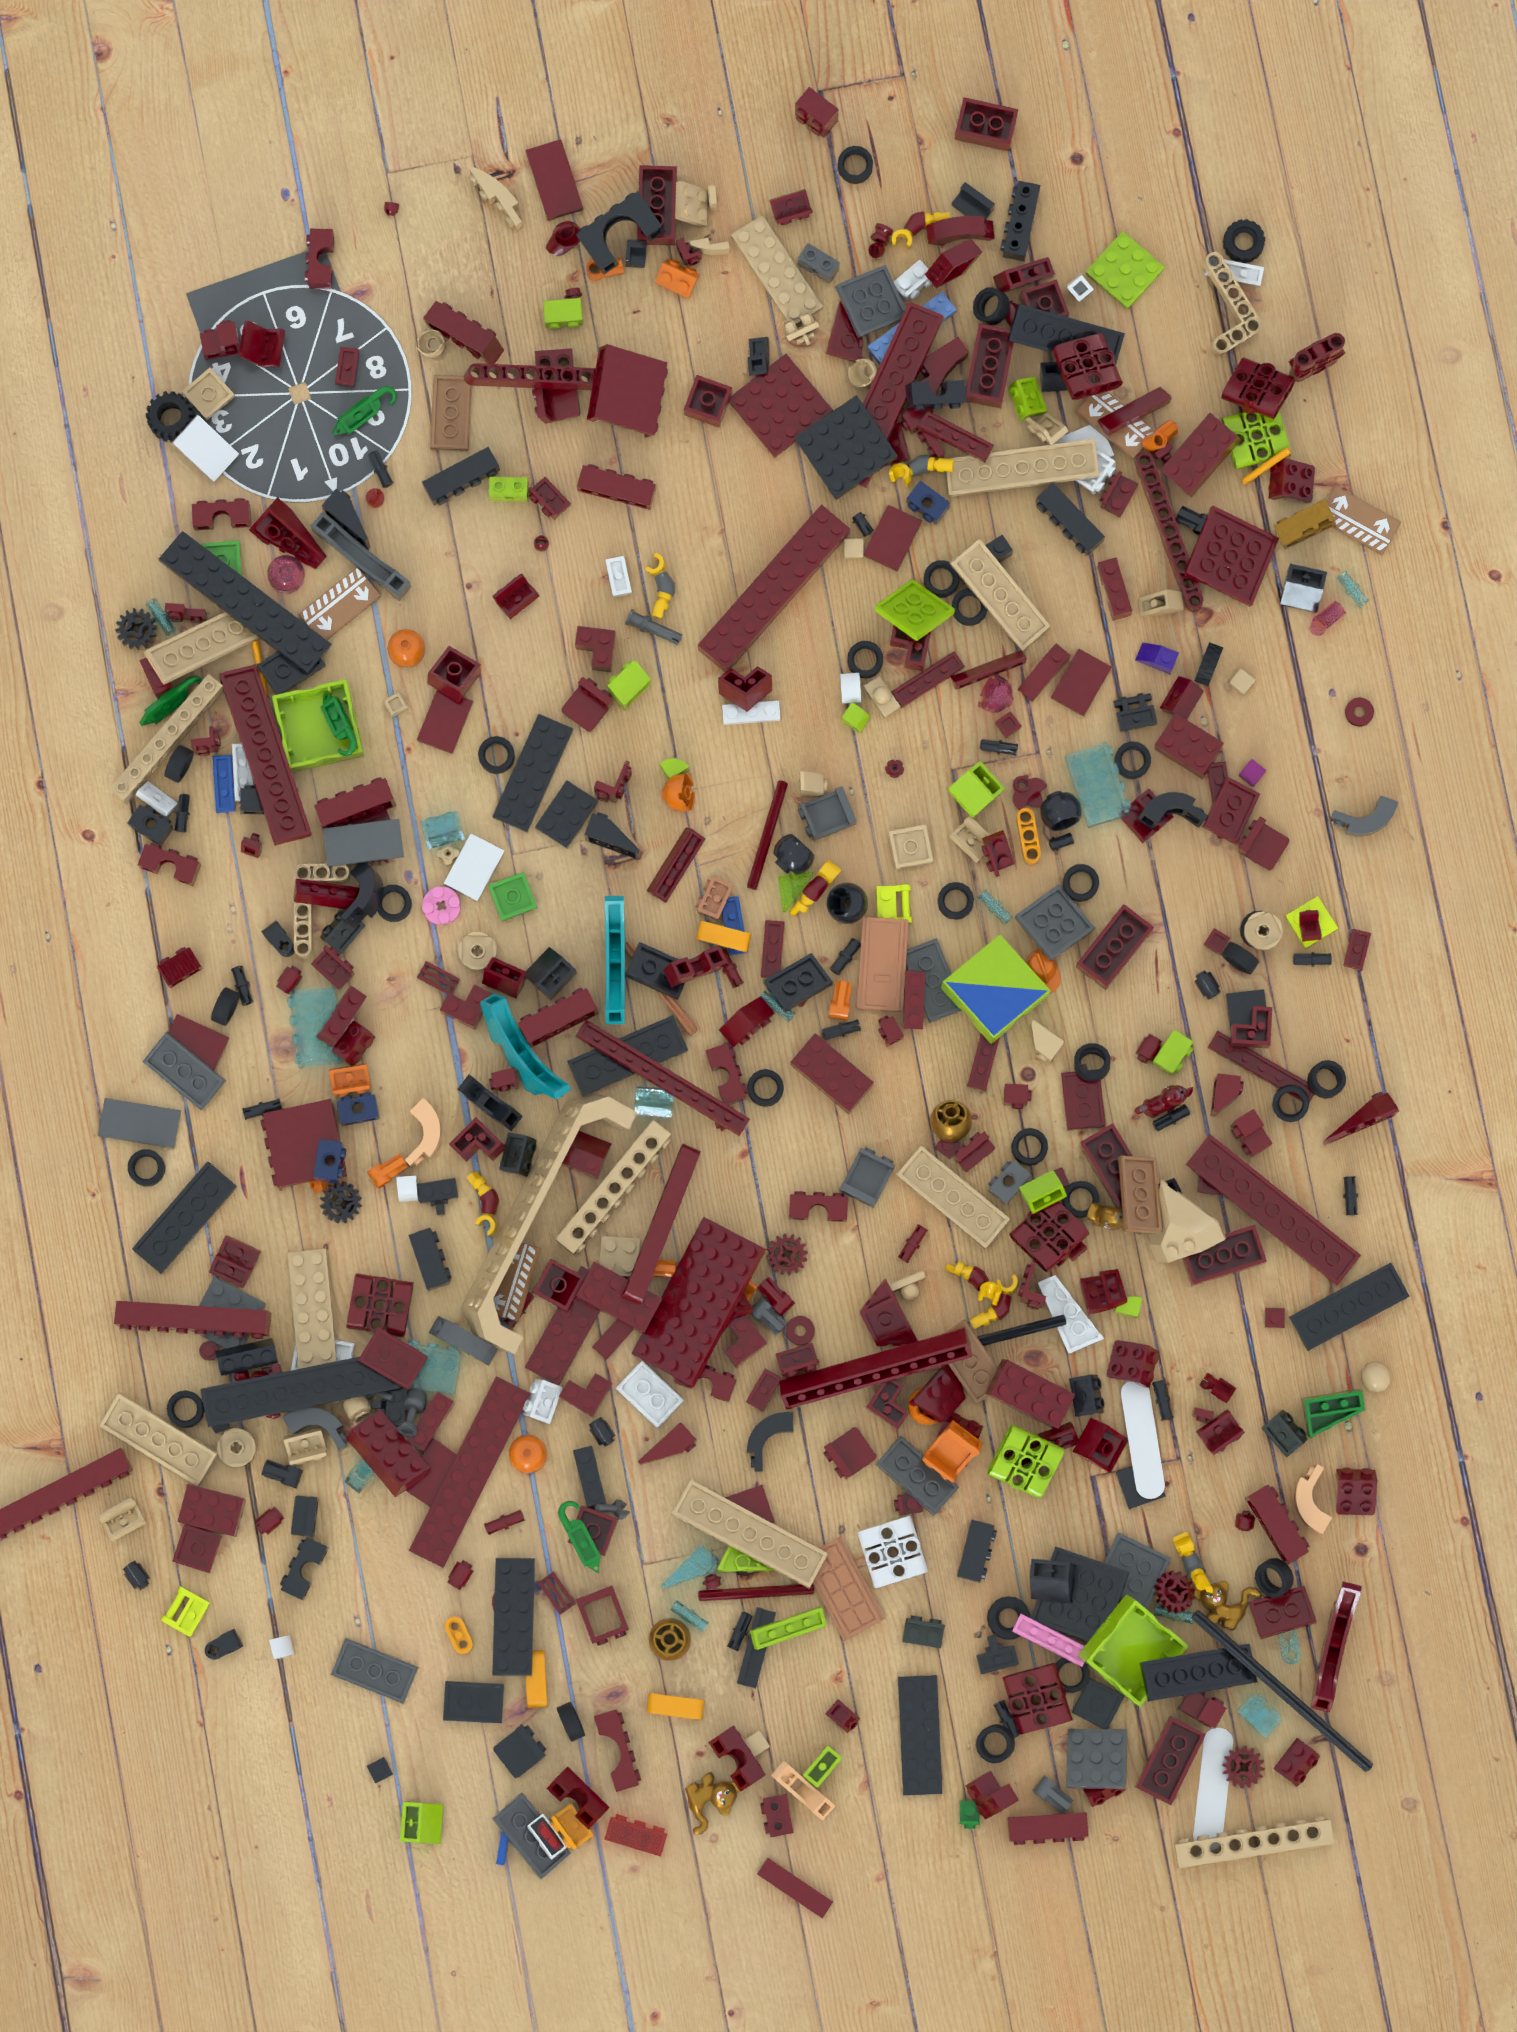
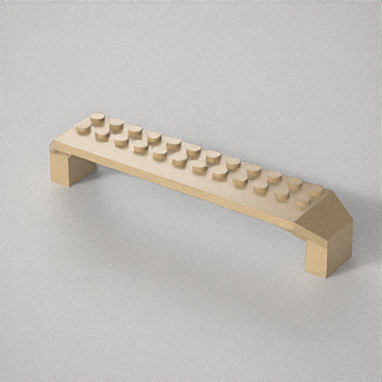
M592 1095L565 1102L461 1306L474 1335L503 1351L512 1354L516 1353L523 1337L500 1325L493 1298L581 1125L602 1119L617 1128L629 1130L637 1114L636 1111L608 1096Z

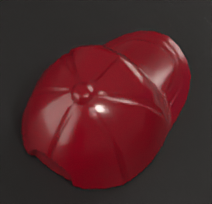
M571 221L559 223L554 228L552 236L546 244V250L553 255L561 256L574 248L580 242L576 236L580 230L579 226Z

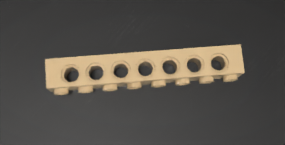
M208 674L109 788L111 793L127 805L138 789L147 782L223 694V685Z
M652 1120L558 1235L556 1241L573 1255L576 1253L580 1254L586 1247V1240L588 1238L592 1239L599 1231L597 1227L600 1223L605 1224L610 1218L609 1212L613 1207L617 1209L623 1202L622 1196L625 1193L629 1194L635 1187L633 1183L636 1179H641L648 1170L645 1168L649 1163L653 1165L660 1156L658 1152L662 1148L665 1150L672 1142L670 1140L671 1134ZM648 1140H655L657 1146L654 1149H649L646 1146ZM638 1154H642L645 1157V1161L641 1164H637L634 1161L635 1156ZM625 1169H630L633 1175L631 1178L625 1179L622 1177V1172ZM613 1184H618L621 1187L620 1191L616 1194L610 1192V1187ZM601 1199L608 1201V1206L604 1209L599 1208L597 1205ZM588 1214L596 1216L594 1223L589 1224L585 1221ZM576 1229H582L584 1235L582 1238L577 1239L573 1236V1232Z
M1325 1816L1313 1818L1314 1822L1306 1823V1819L1294 1821L1295 1825L1287 1826L1286 1822L1275 1824V1828L1267 1829V1825L1255 1827L1256 1831L1248 1832V1829L1236 1830L1234 1835H1229L1228 1832L1217 1833L1215 1838L1203 1835L1198 1836L1197 1841L1191 1842L1189 1838L1179 1839L1178 1844H1174L1177 1867L1184 1868L1333 1844L1335 1842L1331 1820H1326ZM1309 1827H1314L1317 1830L1314 1838H1310L1307 1835ZM1290 1830L1297 1832L1298 1836L1295 1841H1290L1287 1837ZM1271 1833H1275L1278 1836L1276 1844H1270L1268 1841V1836ZM1252 1836H1256L1259 1840V1844L1254 1848L1249 1845V1839ZM1233 1839L1239 1841V1848L1235 1851L1229 1847V1843ZM1213 1842H1217L1220 1845V1851L1216 1854L1210 1851V1845ZM1194 1845L1199 1846L1201 1849V1853L1197 1857H1193L1190 1853Z

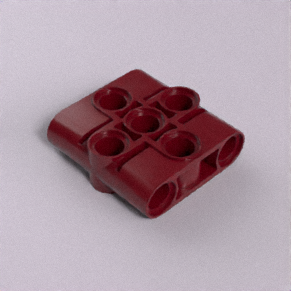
M1333 333L1297 352L1295 357L1289 361L1291 366L1289 375L1295 377V382H1300L1335 364L1345 354L1343 349L1345 344L1344 336L1340 333Z
M1095 334L1055 346L1052 350L1061 372V380L1066 384L1072 400H1079L1115 390L1123 384L1114 362V354L1109 350L1103 334Z
M1243 357L1227 382L1221 399L1241 406L1245 413L1253 414L1256 412L1274 420L1294 386L1295 377L1275 370L1274 365L1271 363L1260 364Z
M1057 1201L1034 1214L1030 1211L1027 1214V1218L1009 1233V1236L1033 1261H1036L1039 1267L1045 1272H1049L1063 1258L1069 1257L1072 1250L1090 1233L1070 1211ZM1033 1219L1041 1220L1037 1224L1031 1222ZM1061 1219L1068 1220L1065 1224L1059 1223ZM1051 1231L1054 1233L1050 1237L1045 1236L1046 1232ZM1034 1244L1040 1245L1038 1249L1030 1248ZM1061 1244L1067 1245L1065 1249H1059L1058 1247Z
M356 1273L346 1328L375 1333L376 1329L372 1328V1322L379 1319L382 1322L380 1328L385 1331L389 1316L387 1332L393 1336L404 1338L414 1283ZM373 1279H375L374 1287H373V1293L371 1294V1292H372V1286H373ZM380 1282H388V1289L386 1291L378 1289ZM393 1282H395L394 1291H393V1297L391 1298L392 1289H393ZM360 1297L366 1299V1304L363 1307H357L356 1300ZM379 1300L385 1302V1307L382 1310L375 1309V1304ZM401 1303L404 1305L402 1313L394 1312L396 1304ZM369 1313V1315H368V1321H367V1329H366V1328H365V1325H366V1320H367V1314Z
M1056 1663L1017 1672L1002 1678L1009 1699V1709L1014 1715L1020 1735L1073 1720L1066 1699V1689L1061 1683ZM1028 1676H1033L1036 1683L1031 1684L1028 1681ZM1053 1689L1059 1692V1698H1055L1052 1695ZM1034 1694L1041 1697V1703H1037L1034 1700ZM1016 1699L1022 1701L1023 1708H1019L1016 1706ZM1040 1713L1046 1715L1047 1722H1043L1042 1720H1040Z

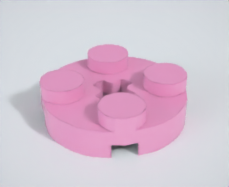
M437 886L425 895L422 902V910L431 923L435 925L450 924L459 916L461 910L460 900L457 894L450 888ZM444 901L446 909L437 910V903Z

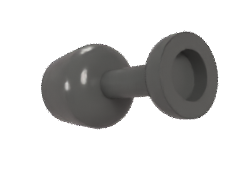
M419 1388L409 1389L403 1401V1407L408 1412L406 1421L399 1424L398 1432L406 1437H413L417 1434V1427L414 1424L415 1415L422 1413L426 1408L427 1394Z

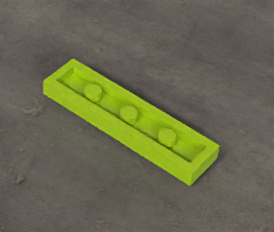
M816 1607L752 1629L750 1634L754 1649L759 1650L825 1627L827 1624L822 1607Z

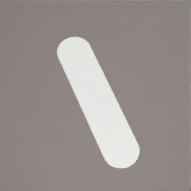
M1128 1381L1121 1389V1398L1136 1490L1142 1497L1154 1499L1163 1493L1165 1482L1149 1388Z
M1223 1728L1211 1729L1204 1737L1193 1832L1194 1841L1198 1840V1836L1203 1835L1215 1838L1217 1833H1222L1224 1830L1229 1781H1226L1228 1774L1222 1773L1226 1770V1767H1223L1222 1764L1227 1763L1224 1756L1230 1757L1229 1750L1233 1748V1738ZM1213 1842L1210 1845V1851L1218 1848L1220 1845L1217 1842Z

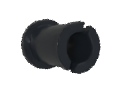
M859 512L852 517L853 524H856L863 536L866 537L874 529L866 520V515Z
M1071 833L1057 838L1051 837V840H1048L1051 850L1056 852L1062 847L1074 844Z

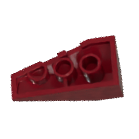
M278 497L249 529L263 543L267 545L272 544L278 547L279 551L294 555L295 559L314 569L327 557L293 510Z
M1376 1093L1371 1096L1372 1099L1327 1137L1323 1144L1327 1145L1392 1118L1399 1112V1109L1389 1093Z

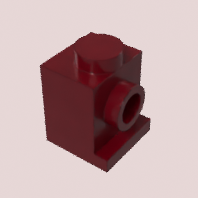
M887 1015L878 1020L880 1026L878 1031L882 1039H887L885 1041L886 1047L904 1039V1035L894 1016L889 1018Z
M514 1068L491 1073L492 1078L489 1079L491 1090L495 1089L505 1092L511 1090V1086H514L515 1089L519 1088Z

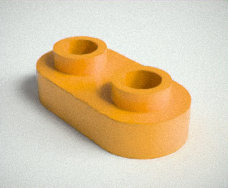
M450 1617L445 1623L448 1637L456 1652L467 1654L473 1648L471 1636L461 1618ZM453 1623H457L459 1625V1628L457 1630H453L451 1628ZM463 1640L467 1642L465 1648L460 1647V1642Z

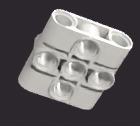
M911 1516L857 1533L875 1589L929 1572ZM885 1528H889L892 1531V1537L889 1539H884L881 1535V1531ZM914 1534L912 1537L898 1540V1538ZM909 1541H914L917 1545V1549L913 1552L906 1549V1543ZM881 1544V1547L865 1551L867 1548ZM888 1548H897V1557H889L887 1554ZM871 1553L879 1555L880 1560L878 1563L873 1564L869 1561ZM919 1553L921 1555L908 1560L904 1559L906 1557L913 1556ZM887 1564L886 1567H883V1568H880V1569H877V1570H873V1571L871 1570V1568H875V1567H878V1566ZM900 1565L904 1568L902 1576H896L893 1573L895 1566Z

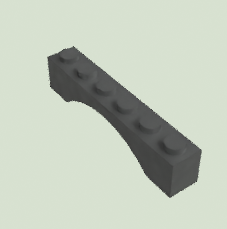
M323 511L311 524V529L315 534L398 601L411 588L410 581L365 549Z

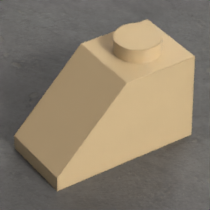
M1163 590L1138 598L1140 617L1168 615L1184 610L1182 591Z
M800 771V797L823 796V791H827V780H823V774Z
M1033 1019L1030 1027L1034 1052L1037 1053L1036 1057L1044 1063L1046 1061L1050 1063L1064 1045V1041Z

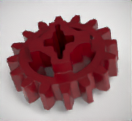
M785 1233L782 1239L776 1236L777 1242L772 1240L770 1242L773 1247H767V1251L771 1252V1254L766 1255V1258L772 1260L768 1265L775 1266L774 1272L779 1269L780 1275H783L784 1271H787L788 1276L791 1275V1271L797 1274V1268L803 1269L802 1262H807V1258L803 1257L808 1254V1251L803 1250L806 1244L800 1245L801 1238L799 1237L797 1240H794V1234L787 1238ZM785 1242H791L796 1246H787ZM778 1246L780 1249L779 1255L774 1257V1251ZM784 1249L787 1252H792V1254L790 1255L791 1262L787 1257H782L784 1255ZM800 1252V1259L796 1263L794 1260L795 1255ZM782 1262L787 1263L789 1267H783L779 1264Z
M1172 1570L1162 1574L1161 1577L1156 1579L1158 1583L1154 1585L1157 1592L1153 1594L1159 1597L1156 1602L1162 1603V1609L1167 1607L1168 1613L1174 1611L1177 1614L1187 1610L1188 1607L1192 1606L1191 1601L1195 1599L1191 1595L1195 1591V1589L1190 1588L1192 1581L1187 1582L1188 1576L1181 1577L1180 1571L1175 1573Z
M1236 1746V1752L1229 1750L1230 1757L1224 1756L1227 1763L1222 1764L1223 1767H1226V1770L1222 1773L1228 1774L1226 1781L1233 1780L1232 1786H1236L1239 1783L1242 1789L1244 1784L1251 1788V1782L1258 1784L1256 1778L1263 1777L1260 1771H1264L1265 1768L1260 1767V1764L1264 1760H1258L1260 1753L1253 1754L1254 1748L1247 1751V1746H1243L1242 1750ZM1239 1754H1248L1250 1757L1242 1759ZM1233 1760L1235 1766L1234 1770L1231 1772L1230 1764ZM1240 1762L1243 1763V1764L1248 1763L1247 1766H1246V1769H1247L1246 1772H1245V1771H1239V1772H1237V1771L1239 1770V1768L1241 1767V1766L1239 1765ZM1256 1763L1255 1774L1252 1772V1765ZM1245 1775L1248 1780L1242 1781L1237 1779V1777Z

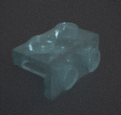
M637 1086L633 1110L639 1116L672 1117L674 1097L660 1088Z

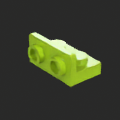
M1035 376L1016 380L1008 387L1009 395L1013 400L1015 411L1020 421H1024L1027 417L1047 412Z

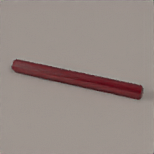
M779 780L776 786L747 884V888L756 890L788 786V783Z
M798 1584L701 1590L698 1592L699 1601L810 1595L814 1594V1585L812 1584L810 1588Z

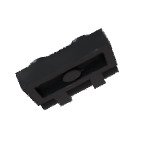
M1139 693L1134 697L1126 698L1125 696L1113 701L1114 708L1122 707L1123 709L1121 712H1116L1120 732L1157 725L1154 705L1146 706L1145 704L1146 701L1152 700L1151 693ZM1139 704L1140 708L1129 710L1128 705Z

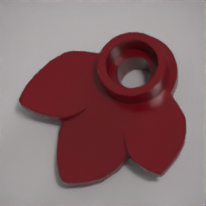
M1026 776L1015 778L1013 781L1015 792L1012 797L1015 807L1019 811L1025 808L1027 804L1031 807H1041L1043 799L1040 792L1047 787L1045 782L1039 778L1029 779ZM1019 783H1024L1026 787L1021 789L1018 785Z

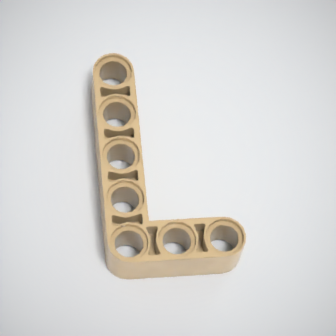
M1212 252L1204 258L1203 266L1238 323L1237 326L1212 341L1210 349L1213 354L1222 355L1258 333L1262 328V323L1222 256L1217 252ZM1210 257L1216 259V266H1212L1209 264ZM1220 273L1226 276V282L1219 280L1218 275ZM1229 290L1236 292L1235 299L1230 298L1228 295ZM1239 306H1244L1246 308L1245 315L1239 313ZM1248 322H1253L1256 325L1255 331L1248 328ZM1234 331L1240 334V340L1233 339L1232 333ZM1217 341L1223 342L1224 350H1219L1216 347Z
M300 864L294 869V887L296 878L343 884L349 881L351 877L350 870L346 865L328 867L327 864ZM301 870L308 871V875L305 878L298 877V874ZM320 870L327 871V875L324 878H319L317 874ZM339 870H346L344 877L339 878L336 876ZM294 902V951L300 959L304 960L310 958L313 953V905ZM301 908H307V915L300 916L298 914ZM301 927H308L307 934L300 935L298 933ZM302 945L308 946V951L305 954L299 953V948Z

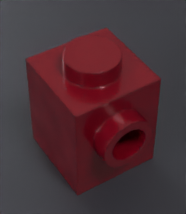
M1004 1085V1105L1012 1106V1109H1023V1106H1027L1028 1101H1031L1032 1090H1028V1085Z

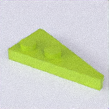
M728 1546L717 1569L719 1572L775 1571L731 1546Z

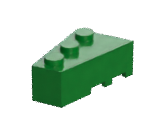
M1360 1389L1301 1398L1307 1436L1309 1438H1313L1317 1434L1365 1410L1363 1394Z

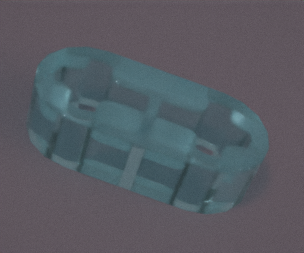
M1294 1630L1288 1631L1289 1634L1292 1633L1293 1635L1290 1638V1645H1287V1640L1282 1638V1635L1285 1633L1278 1634L1283 1661L1287 1664L1297 1663L1300 1658V1651L1296 1632ZM1288 1647H1291L1292 1653H1296L1293 1661L1286 1658V1654L1289 1653Z

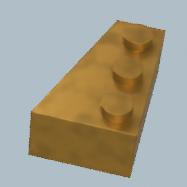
M1323 499L1306 509L1294 513L1288 519L1283 518L1277 521V525L1274 528L1284 549H1287L1336 526V522L1326 499Z

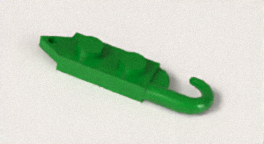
M383 386L370 396L363 398L337 418L338 421L332 433L334 435L352 433L379 413L381 404L378 398L382 395L390 393L392 398L389 405L395 402L397 397L395 389L390 386Z
M191 676L177 687L171 688L145 709L146 712L139 722L140 725L145 726L159 723L183 704L188 695L186 689L195 682H198L199 685L203 681L202 678Z
M324 693L321 710L333 736L338 740L348 738L350 742L349 749L342 751L339 748L338 752L342 756H349L357 747V739L353 733L351 723L339 698Z
M566 1501L558 1509L559 1519L584 1567L587 1566L596 1573H599L600 1558L602 1557L586 1526L578 1519L569 1521L565 1513L568 1506H573L577 1510L580 1507L574 1501Z

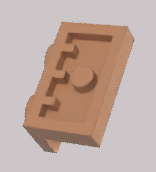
M715 876L711 880L708 879L703 888L706 892L703 898L699 897L695 906L698 908L697 913L700 915L702 913L718 921L734 885Z

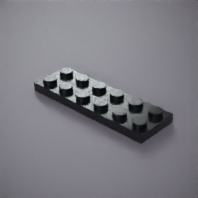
M1017 304L1008 341L1053 353V348L1059 344L1095 334H1103L1109 350L1114 354V362L1116 364L1125 333Z
M538 714L492 816L494 819L528 833L573 733V728Z
M673 1015L619 1038V1040L659 1064L688 1051ZM596 1049L567 1061L583 1097L636 1074Z
M207 1161L134 1245L132 1250L162 1275L237 1186Z
M1389 1263L1293 1314L1289 1319L1306 1350L1309 1351L1410 1297L1394 1266L1392 1263Z
M496 1558L493 1676H532L535 1558Z
M1250 1644L1239 1645L1252 1656ZM1225 1648L1140 1663L1148 1702L1258 1682L1257 1676Z
M937 1675L898 1677L903 1795L942 1794Z

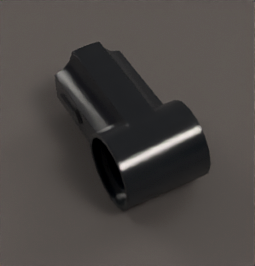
M1182 505L1175 520L1192 529L1199 536L1207 514H1199Z
M267 1459L261 1475L297 1489L303 1470Z

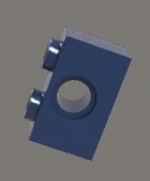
M919 481L906 499L909 509L913 512L918 511L923 515L924 520L928 523L933 522L936 525L950 508L951 503L922 481ZM928 500L932 503V506L926 508L922 503Z
M371 1092L359 1094L360 1097L358 1098L346 1096L342 1097L341 1101H337L341 1125L347 1126L379 1120L380 1116L375 1094L371 1095ZM356 1104H362L363 1110L360 1113L353 1112V1107Z
M319 1139L313 1175L315 1181L338 1184L339 1178L342 1179L344 1168L341 1167L342 1160H345L347 1152L342 1142ZM334 1158L336 1161L332 1166L326 1165L327 1159Z

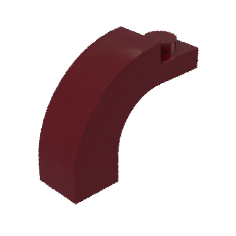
M984 216L947 218L926 226L928 244L943 246L952 241L969 238L986 241L995 239L993 221L984 220Z

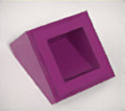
M1251 759L1239 776L1254 787L1266 773V770Z

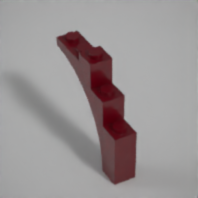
M959 337L927 355L921 367V374L924 377L927 376V378L920 382L929 381L930 390L936 396L941 383L944 382L950 372L968 358L969 352ZM925 407V410L914 411V408H911L903 413L900 423L904 430H909L911 435L918 431L917 436L922 443L925 442L928 446L927 451L929 455L937 460L938 458H944L945 453L938 438L918 429L926 411L933 413L932 407Z
M1343 1581L1337 1599L1332 1606L1328 1630L1322 1646L1321 1659L1315 1675L1311 1708L1328 1713L1331 1711L1348 1633L1361 1594L1362 1586Z

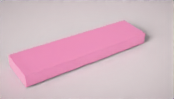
M1020 1614L1012 1632L1081 1667L1083 1666L1084 1661L1077 1655L1085 1647L1084 1645Z

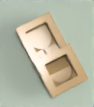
M708 238L690 241L691 250L694 252L701 251L702 254L706 255L730 254L728 241L711 245Z

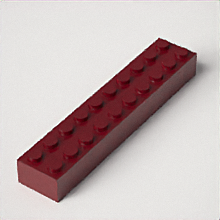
M821 504L700 641L698 650L722 671L726 672L732 668L840 546L844 539L848 537L850 528Z

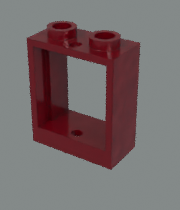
M969 238L942 252L925 275L937 289L965 274L981 255L982 251Z
M613 1586L576 1599L592 1644L597 1643V1646L608 1642L607 1638L615 1636L618 1639L627 1635L626 1631L629 1628ZM611 1595L622 1627L595 1637L584 1605Z

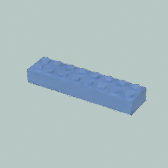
M943 292L922 306L943 315L942 323L954 315L957 310ZM899 323L867 346V350L879 365H881Z

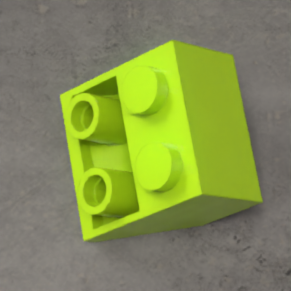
M635 659L632 662H627L622 667V672L618 676L616 674L612 676L607 685L608 692L623 709H626L651 684V679Z
M979 761L947 790L973 818L992 803L1005 788L988 768Z
M403 1802L400 1842L441 1844L444 1804Z

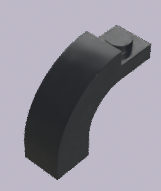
M1168 792L1152 799L1140 813L1137 820L1153 830L1163 816L1176 814L1199 828L1208 815L1201 808L1193 806L1196 799L1192 796L1179 792Z
M366 862L358 863L350 872L359 883V894L341 916L354 929L367 915L372 918L376 914L383 898L384 888L382 879Z
M469 1074L457 1089L476 1107L511 1132L523 1117L513 1107L499 1099Z
M793 1412L770 1415L758 1423L752 1431L747 1444V1453H755V1456H751V1468H755V1472H763L762 1451L767 1439L778 1433H793Z

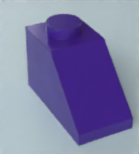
M1142 642L1135 661L1170 675L1179 652L1161 645Z

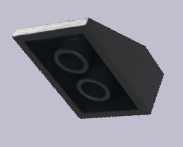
M335 489L322 504L323 512L369 550L371 547L350 500L351 497L342 490L340 492Z
M597 812L596 815L592 813L584 834L587 842L640 860V850L608 819L606 814Z

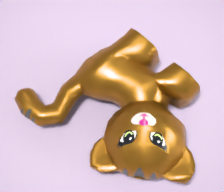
M1091 1203L1087 1220L1092 1221L1094 1226L1104 1227L1112 1231L1119 1228L1124 1229L1123 1211L1112 1206H1101L1099 1203Z
M1223 1580L1211 1584L1213 1588L1212 1593L1206 1592V1590H1198L1197 1588L1194 1591V1596L1201 1602L1202 1606L1212 1611L1206 1617L1214 1624H1217L1219 1620L1222 1621V1628L1232 1631L1236 1629L1238 1622L1245 1616L1248 1596L1250 1594L1256 1598L1261 1596V1591L1257 1588L1247 1587L1242 1591L1240 1603L1227 1605L1229 1585L1227 1581Z
M709 1772L701 1777V1785H698L695 1781L685 1788L689 1808L695 1818L701 1822L699 1827L693 1828L692 1832L694 1835H700L708 1829L709 1821L701 1812L708 1800L718 1809L720 1814L727 1816L730 1813L731 1807L737 1798V1793L740 1791L734 1781H721L713 1784L714 1775L712 1772Z

